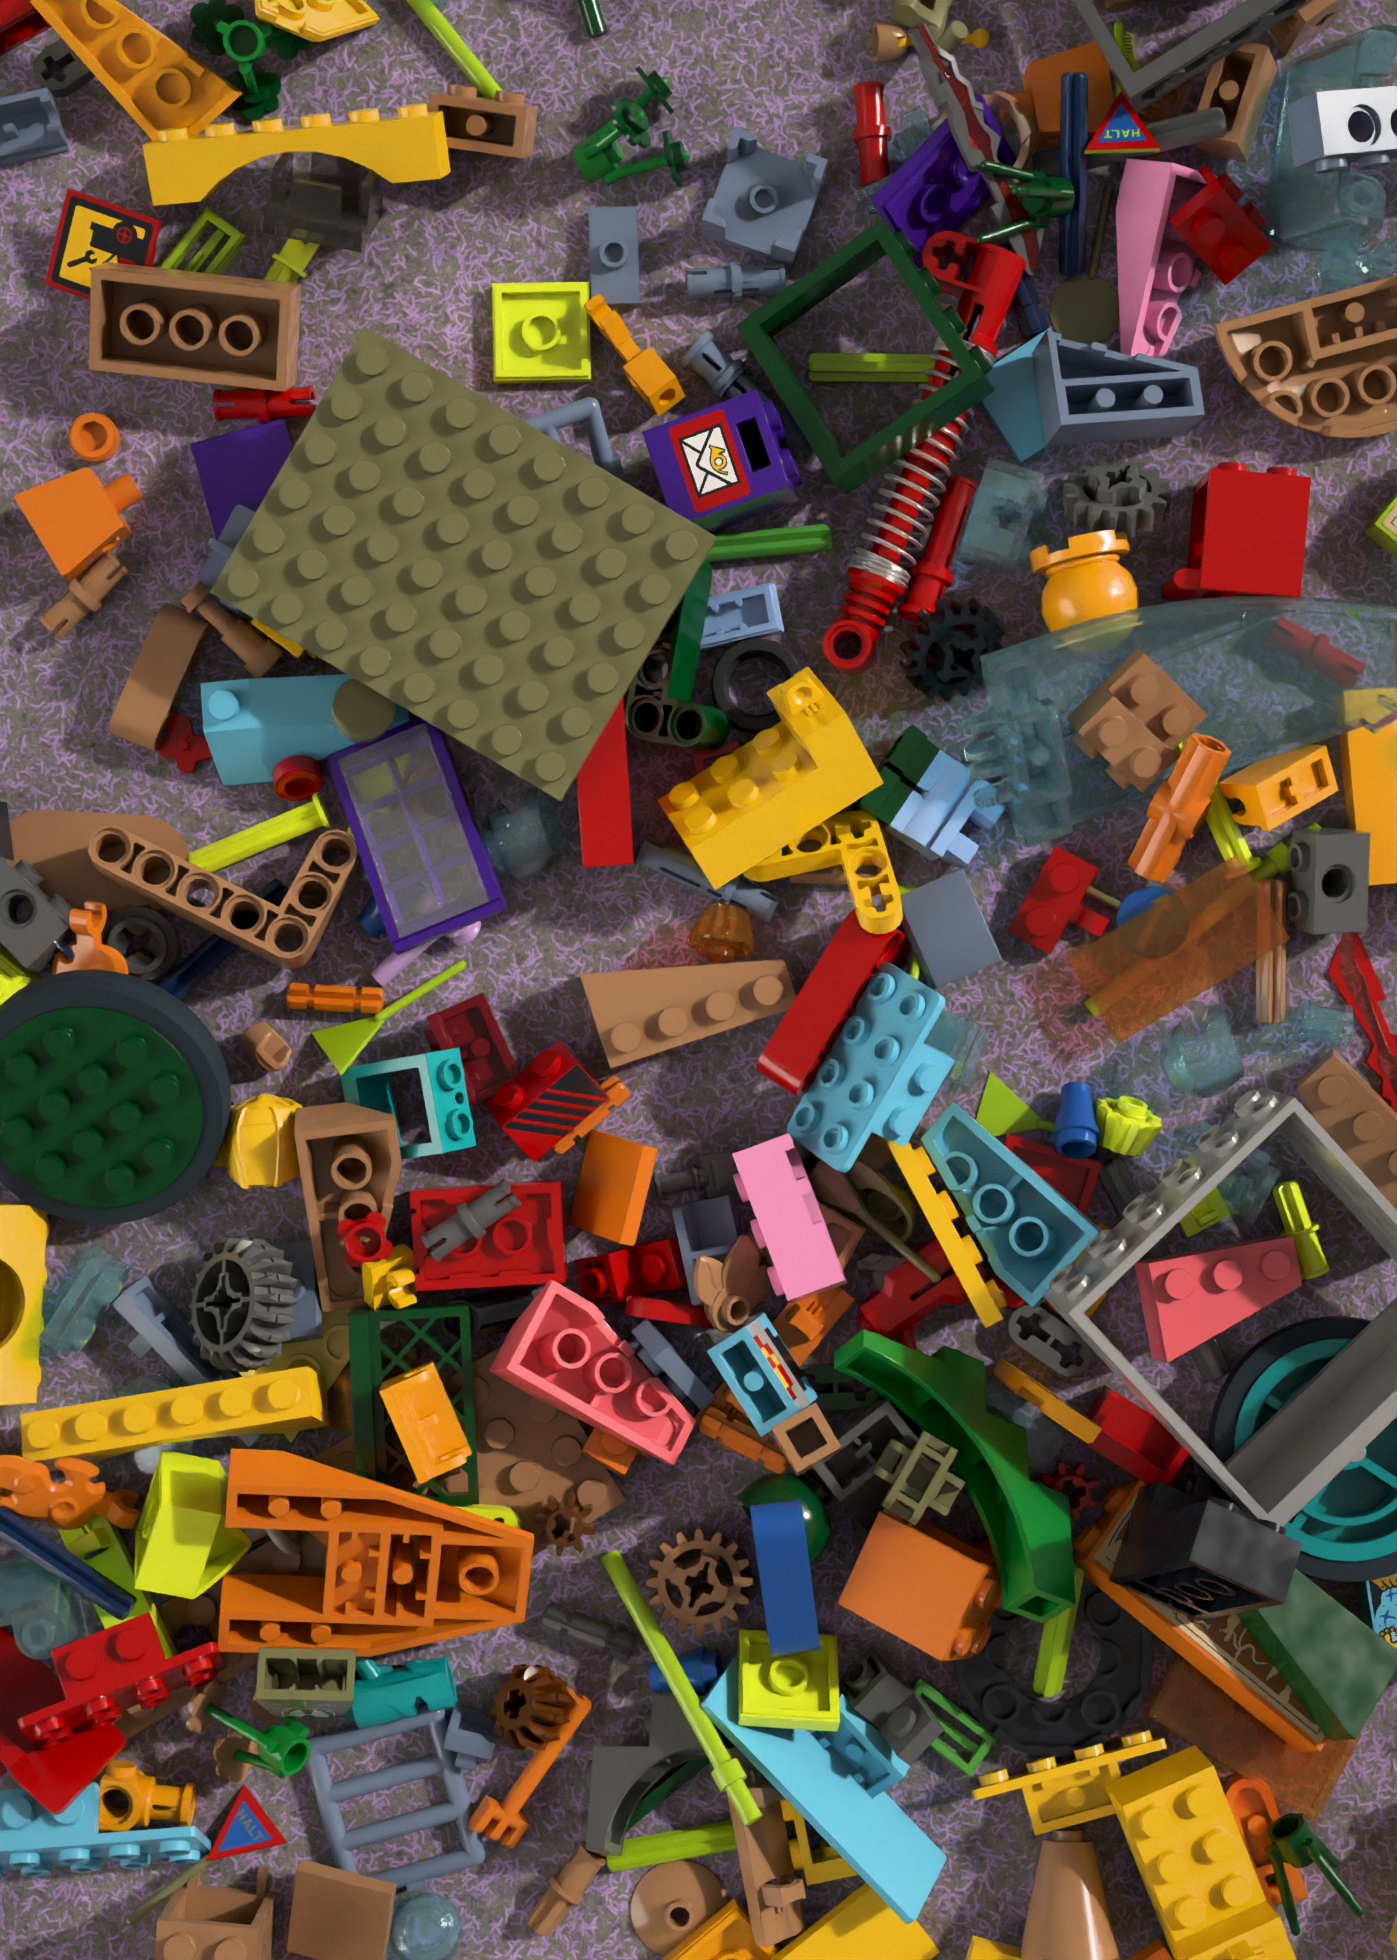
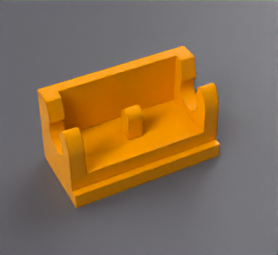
M1288 743L1218 783L1222 796L1230 799L1238 798L1245 806V810H1240L1233 814L1232 819L1242 825L1261 826L1262 831H1270L1339 791L1326 745Z
M433 1361L382 1382L379 1392L419 1484L466 1463L465 1458L472 1455V1451Z

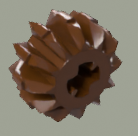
M526 1664L514 1665L511 1674L499 1675L501 1688L500 1690L490 1692L491 1696L495 1699V1706L487 1713L493 1720H496L492 1733L504 1739V1744L518 1750H545L548 1741L560 1740L559 1725L570 1722L564 1715V1709L573 1701L563 1694L567 1682L559 1676H555V1671H551L549 1667L538 1664L535 1666Z

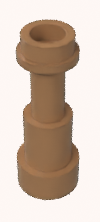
M199 580L180 602L186 607L188 613L195 608L223 634L221 640L245 662L242 667L254 678H261L277 662L284 651L270 638L265 641L241 618L236 621L209 595L212 587L210 585L206 586Z

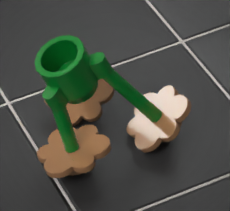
M210 1681L205 1687H200L192 1695L187 1705V1713L191 1715L186 1723L187 1729L201 1733L208 1727L212 1717L230 1727L227 1738L219 1739L213 1749V1756L218 1761L216 1765L217 1776L221 1778L227 1777L233 1783H241L248 1774V1768L256 1766L272 1772L280 1779H284L286 1776L297 1773L307 1762L311 1746L305 1738L309 1734V1728L300 1723L294 1716L272 1715L255 1700L256 1688L251 1693V1700L253 1702L249 1708L251 1717L254 1719L260 1718L266 1725L273 1724L282 1718L286 1725H271L260 1733L221 1709L223 1704L221 1700L227 1691V1684L224 1681H218L217 1683ZM256 1746L260 1751V1755H258L257 1751L255 1750Z

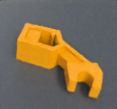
M600 293L584 304L590 318L600 333L608 339L625 362L620 368L629 383L658 417L686 397L675 374L650 346L643 351L638 348L619 314L615 310L611 311L605 298Z

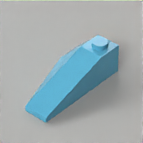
M348 674L253 678L200 683L203 732L223 786L273 783L272 771L274 767L286 758L308 756L319 763L328 759L327 757L358 744L340 735L334 727L331 718V706L336 691L344 682L353 677ZM395 703V716L388 731L410 722L411 712Z
M952 1102L922 1136L921 1141L946 1186L952 1191L966 1217V1222L971 1231L977 1236L987 1254L988 1261L995 1274L1035 1309L1046 1300L1043 1295L1051 1288L1049 1282L1052 1277L1063 1267L1069 1264L1073 1266L1077 1264L1088 1253L1086 1251L1088 1243L1102 1230L962 1108Z

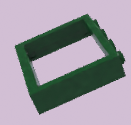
M883 219L872 225L736 325L830 479L847 495L995 391V388L986 376V373L993 369L988 359L977 344L969 349L962 339L961 335L967 332L968 329L952 305L945 310L942 308L936 296L942 293L943 290L926 266L919 271L911 258L918 253L917 249L902 228L894 233ZM887 254L959 365L962 373L846 455L773 336Z

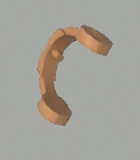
M998 90L993 93L982 94L981 96H983L987 105L1001 108L1007 112L1001 120L1003 126L1008 127L1013 120L1016 123L1020 135L1021 148L1013 167L1025 170L1033 153L1034 134L1037 131L1030 112L1025 111L1016 101L1017 98L1006 92ZM945 111L930 129L932 133L947 118ZM1002 179L998 186L1006 201L1013 194L1010 193ZM1013 179L1017 185L1024 183V181Z

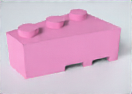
M790 1133L733 1153L732 1156L739 1173L733 1174L737 1190L743 1203L750 1200L756 1219L750 1221L754 1237L759 1249L768 1248L774 1263L773 1266L767 1268V1272L776 1296L785 1293L787 1300L792 1304L846 1284V1278L797 1144Z

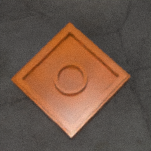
M591 1130L568 1224L616 1243L634 1246L658 1148L607 1132Z

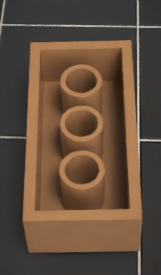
M112 262L102 263L91 268L89 370L286 392L297 381L301 284Z

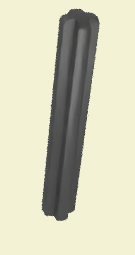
M1213 107L1145 125L1160 147V152L1223 137L1227 132L1225 114L1220 107ZM1092 138L1087 139V146ZM1060 146L1035 152L1032 156L1033 171H1043L1046 177H1060ZM1159 152L1087 154V170L1126 161V158L1134 159Z

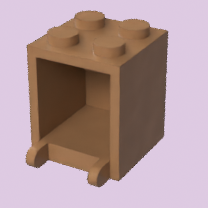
M259 1867L256 1890L200 1885V1871L173 1893L157 1920L154 1960H271L278 1892L268 1891L270 1867Z

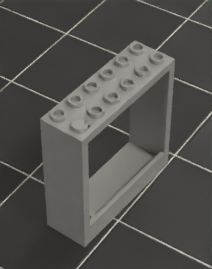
M1261 1087L1258 1091L1252 1089L1240 1097L1234 1104L1235 1108L1233 1110L1235 1113L1221 1126L1220 1124H1215L1207 1129L1196 1142L1198 1148L1187 1159H1179L1169 1165L1160 1175L1159 1180L1161 1183L1148 1196L1142 1194L1131 1201L1123 1211L1125 1218L1111 1231L1106 1229L1098 1233L1088 1243L1086 1247L1088 1253L1074 1266L1069 1264L1060 1269L1050 1280L1049 1286L1051 1288L1043 1297L1245 1514L1254 1521L1256 1519H1264L1283 1527L1397 1417V1297L1224 1464L1084 1314L1095 1301L1275 1129L1397 1263V1210L1294 1096Z

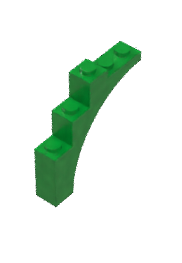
M865 1329L861 1330L834 1352V1369L859 1380L877 1391L904 1412L922 1431L928 1432L935 1438L958 1450L951 1466L957 1476L966 1482L964 1486L978 1511L988 1535L1000 1580L1003 1609L1044 1624L1076 1604L1069 1495L1048 1488L1042 1483L1029 1480L1026 1428L1007 1421L1001 1416L986 1412L984 1361L945 1345L929 1356L920 1350L909 1348Z

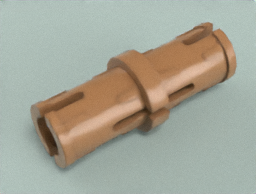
M109 549L79 580L74 577L67 584L69 590L44 615L42 614L39 617L41 623L50 632L54 631V636L62 641L91 610L96 613L103 606L100 601L126 575L128 576L131 573L123 561L119 558L116 559V555Z

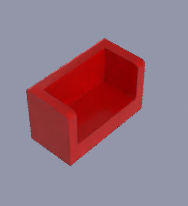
M1107 1385L1103 1387L1086 1414L1088 1418L1102 1428L1101 1432L1093 1444L1091 1442L1088 1444L1077 1437L1079 1441L1149 1486L1157 1481L1170 1485L1189 1455L1155 1416Z

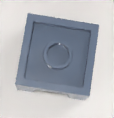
M734 127L726 150V164L714 197L709 198L701 219V235L778 263L783 262L784 265L793 268L826 176L828 159L805 152L802 163L757 148L758 136L756 134Z

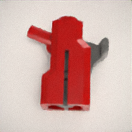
M935 1235L913 1251L941 1275V1280L937 1283L933 1282L903 1255L896 1256L869 1250L856 1260V1266L859 1269L872 1270V1277L878 1289L858 1303L862 1313L856 1316L855 1319L862 1329L878 1333L890 1340L895 1338L897 1343L917 1349L914 1332L921 1327L924 1317L944 1303L961 1306L969 1300ZM981 1263L976 1264L975 1266L984 1283L990 1281L991 1278Z

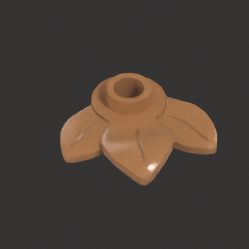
M744 1234L738 1237L723 1263L704 1255H698L695 1263L694 1289L696 1297L704 1303L705 1316L716 1330L724 1333H733L742 1328L749 1318L751 1309L763 1301L771 1286L767 1268L771 1266L759 1265V1250L751 1238Z

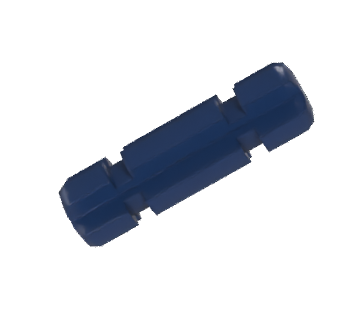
M1008 242L999 245V247L1012 251ZM1023 271L1011 301V307L1014 314L1019 312L1020 318L1017 319V323L1022 335L1028 338L1037 336L1047 330L1050 323L1044 308H1038L1037 304L1041 303V299L1032 276H1027Z

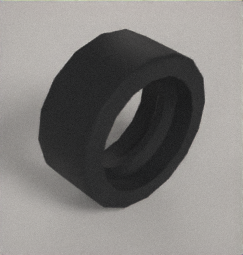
M763 638L742 640L725 650L714 667L711 681L714 706L721 709L727 715L729 724L738 731L758 734L765 729L772 728L782 720L775 709L768 714L752 715L736 707L730 698L728 688L730 675L736 666L747 659H767L780 668L785 676V681L802 670L791 651L776 641Z

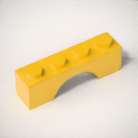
M0 1201V1405L37 1403V1388L41 1382L39 1352L40 1338L44 1332L42 1300L43 1289L47 1282L45 1247L46 1239L50 1232V1222L47 1212L25 1201Z

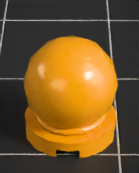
M1105 530L1067 538L1069 544L1067 549L1049 554L1048 546L1043 545L1029 553L1032 573L1035 575H1045V577L1049 578L1041 593V615L1051 635L1070 649L1100 652L1115 646L1130 632L1138 615L1139 591L1131 573L1118 563L1120 557L1128 554L1130 551L1127 534L1124 531L1117 533V535H1115L1114 530Z

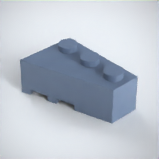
M1049 330L1045 332L1032 352L1045 446L1187 436L1205 415L1198 367L1142 353L1131 356L1107 350L1106 344L1092 341L1090 345L1063 339L1061 338V333Z

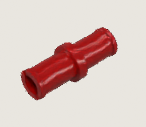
M879 81L862 82L853 86L857 129L853 130L852 135L853 143L858 144L861 175L860 186H863V188L882 187L891 178L887 142L892 139V131L890 126H886L884 83L881 84Z
M312 385L291 387L286 392L264 389H215L213 392V402L234 403V405L213 407V411L217 421L259 419L260 423H267L273 421V418H311L316 410V405L296 404V401L316 400V395Z

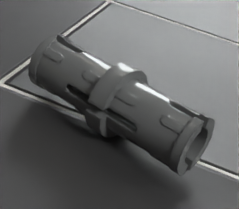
M505 1179L500 1180L497 1185L471 1203L467 1204L463 1201L456 1206L457 1212L428 1232L420 1235L427 1249L442 1238H446L431 1249L430 1254L437 1262L441 1261L443 1257L473 1236L478 1240L486 1234L485 1228L513 1209L522 1206L515 1192L501 1202L496 1203V1201L511 1192V1187Z

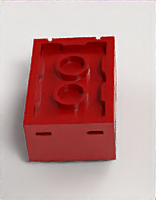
M563 1179L507 1182L511 1187V1192L496 1201V1203L501 1202L515 1192L522 1206L513 1209L485 1228L486 1234L478 1240L473 1236L443 1257L439 1262L432 1257L430 1252L434 1246L446 1238H442L427 1249L420 1235L428 1232L457 1212L456 1206L463 1201L467 1204L471 1203L498 1183L421 1187L411 1190L410 1205L411 1209H415V1212L411 1213L414 1269H419L414 1274L415 1291L547 1284L549 1280L565 1283L568 1278Z

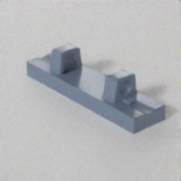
M146 1275L125 1290L111 1304L139 1333L130 1342L128 1347L140 1359H143L150 1351L155 1349L189 1386L242 1377L239 1372L222 1370L219 1367L212 1366L209 1360L201 1358L200 1347L192 1345L195 1331L187 1327L190 1321ZM262 1434L237 1436L250 1447Z

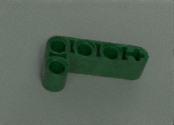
M706 558L673 614H676L674 627L672 630L670 629V617L629 687L625 724L628 731L639 739L701 750H715L724 744L729 735V720L721 709L691 702L712 582V568ZM667 662L668 671L662 679V667ZM658 710L659 721L657 726L654 728L653 718L656 711ZM701 717L702 728L697 736L695 732V725L697 720Z

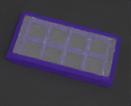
M419 717L387 731L376 741L358 743L327 757L329 768L386 932L396 954H402L507 910L505 899L446 735L442 730Z

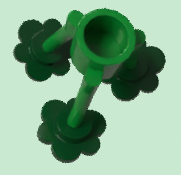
M209 0L208 4L199 2L190 11V18L196 25L192 30L193 39L198 43H205L207 50L211 54L219 56L227 52L234 60L239 62V71L233 72L227 81L243 93L230 107L237 111L242 110L244 118L250 122L263 119L266 111H276L279 107V100L276 95L279 94L282 86L280 78L271 72L264 73L259 65L253 63L259 61L264 56L266 48H275L276 54L282 60H293L297 57L299 49H308L312 42L263 21H260L262 26L258 27L254 23L244 20V12L239 6L235 4L226 5L225 0Z

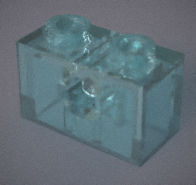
M989 457L984 465L955 559L1011 576L1017 564L1025 567L1034 542V538L1026 536L1031 518L1040 520L1049 495L1048 491L1041 489L1045 474ZM1002 508L1011 510L1009 519L1014 521L1010 522L1006 529L998 527L999 518L995 516L1000 513Z

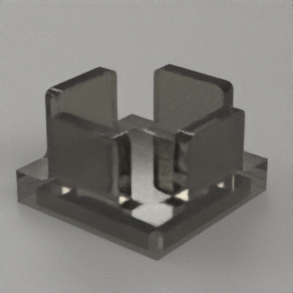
M312 152L310 180L295 178L292 181L294 154L282 153L272 169L270 206L264 214L263 234L361 252L381 219L383 198H379L381 176L370 169L361 184L360 190L362 165L343 157Z

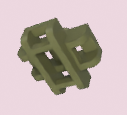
M924 1430L921 1432L912 1450L891 1438L871 1472L891 1484L880 1505L913 1525L918 1523L927 1506L946 1517L957 1495L966 1483L947 1471L958 1450ZM921 1453L938 1462L939 1465L924 1457ZM902 1455L903 1457L901 1458V1460H900L899 1464L897 1465L895 1471L893 1472V1474H891V1472H892L894 1466L896 1465L898 1459H899L900 1456ZM895 1499L903 1503L904 1505L908 1506L909 1508L913 1509V1511L895 1501Z

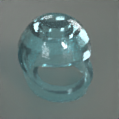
M536 786L528 787L523 791L519 808L515 813L511 814L504 804L499 803L486 814L480 825L479 830L494 872L502 877L514 880H527L543 873L563 857V835L555 805L550 795Z
M1222 1003L1208 1006L1207 1029L1202 1035L1195 1037L1187 1035L1180 1022L1171 1029L1162 1043L1159 1055L1162 1073L1169 1085L1185 1096L1211 1098L1225 1092L1245 1076L1240 1054Z

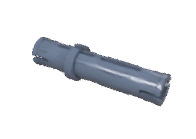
M650 834L647 835L646 840L643 842L635 861L639 865L657 871L676 882L719 901L718 906L726 910L730 906L769 925L782 897L742 879L743 874L714 890L691 854L670 846Z

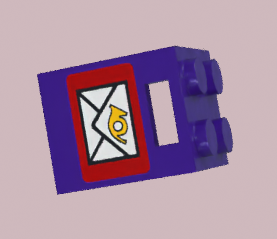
M757 389L642 432L667 507L709 533L799 501L795 487L803 485V480L796 460L791 455L789 448L783 450L781 448L779 440L787 438L783 421L773 401L764 402ZM757 422L771 465L753 472L738 429Z

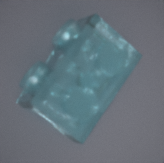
M91 1244L43 1318L44 1330L38 1339L53 1350L81 1352L84 1345L92 1337L95 1328L109 1306L120 1293L133 1268L100 1244Z

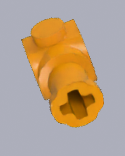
M112 1760L107 1765L106 1773L100 1782V1833L130 1831L133 1826L148 1827L150 1820L179 1823L180 1827L191 1826L196 1804V1783L188 1782L185 1787L156 1784L155 1776H146L141 1770L137 1769L135 1762ZM113 1789L122 1791L129 1800V1806L120 1808L112 1804L108 1797V1791Z

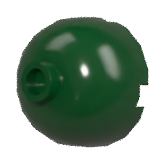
M771 1473L763 1475L752 1482L736 1496V1499L744 1504L742 1508L750 1519V1506L801 1499L810 1565L826 1548L831 1536V1519L824 1505L830 1501V1498L813 1478L810 1477L804 1483L791 1473Z

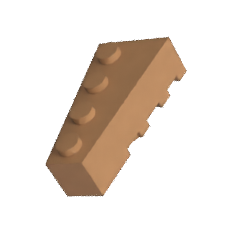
M784 959L579 974L610 1068L787 1011L796 998Z
M1332 1047L1296 1081L1297 1090L1314 1119L1397 1210V1113Z

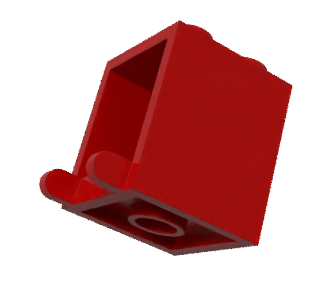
M1222 462L1217 464V468H1210L1193 488L1186 568L1179 569L1173 575L1172 580H1168L1162 585V597L1169 601L1275 612H1281L1301 597L1311 477L1297 476V470L1289 467L1267 468L1266 473L1247 471V465L1237 462Z

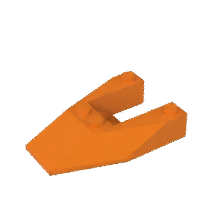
M231 1448L225 1527L327 1531L329 1533L325 1577L226 1573L223 1576L218 1633L219 1652L259 1653V1648L356 1650V1656L371 1657L525 1622L534 1533L285 1451Z

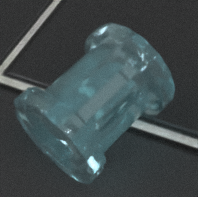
M1301 999L1296 1010L1295 1042L1305 1043L1307 1039L1335 1042L1337 1048L1346 1049L1353 1032L1354 1018L1352 1005H1342L1340 1009L1314 1006L1310 1000Z

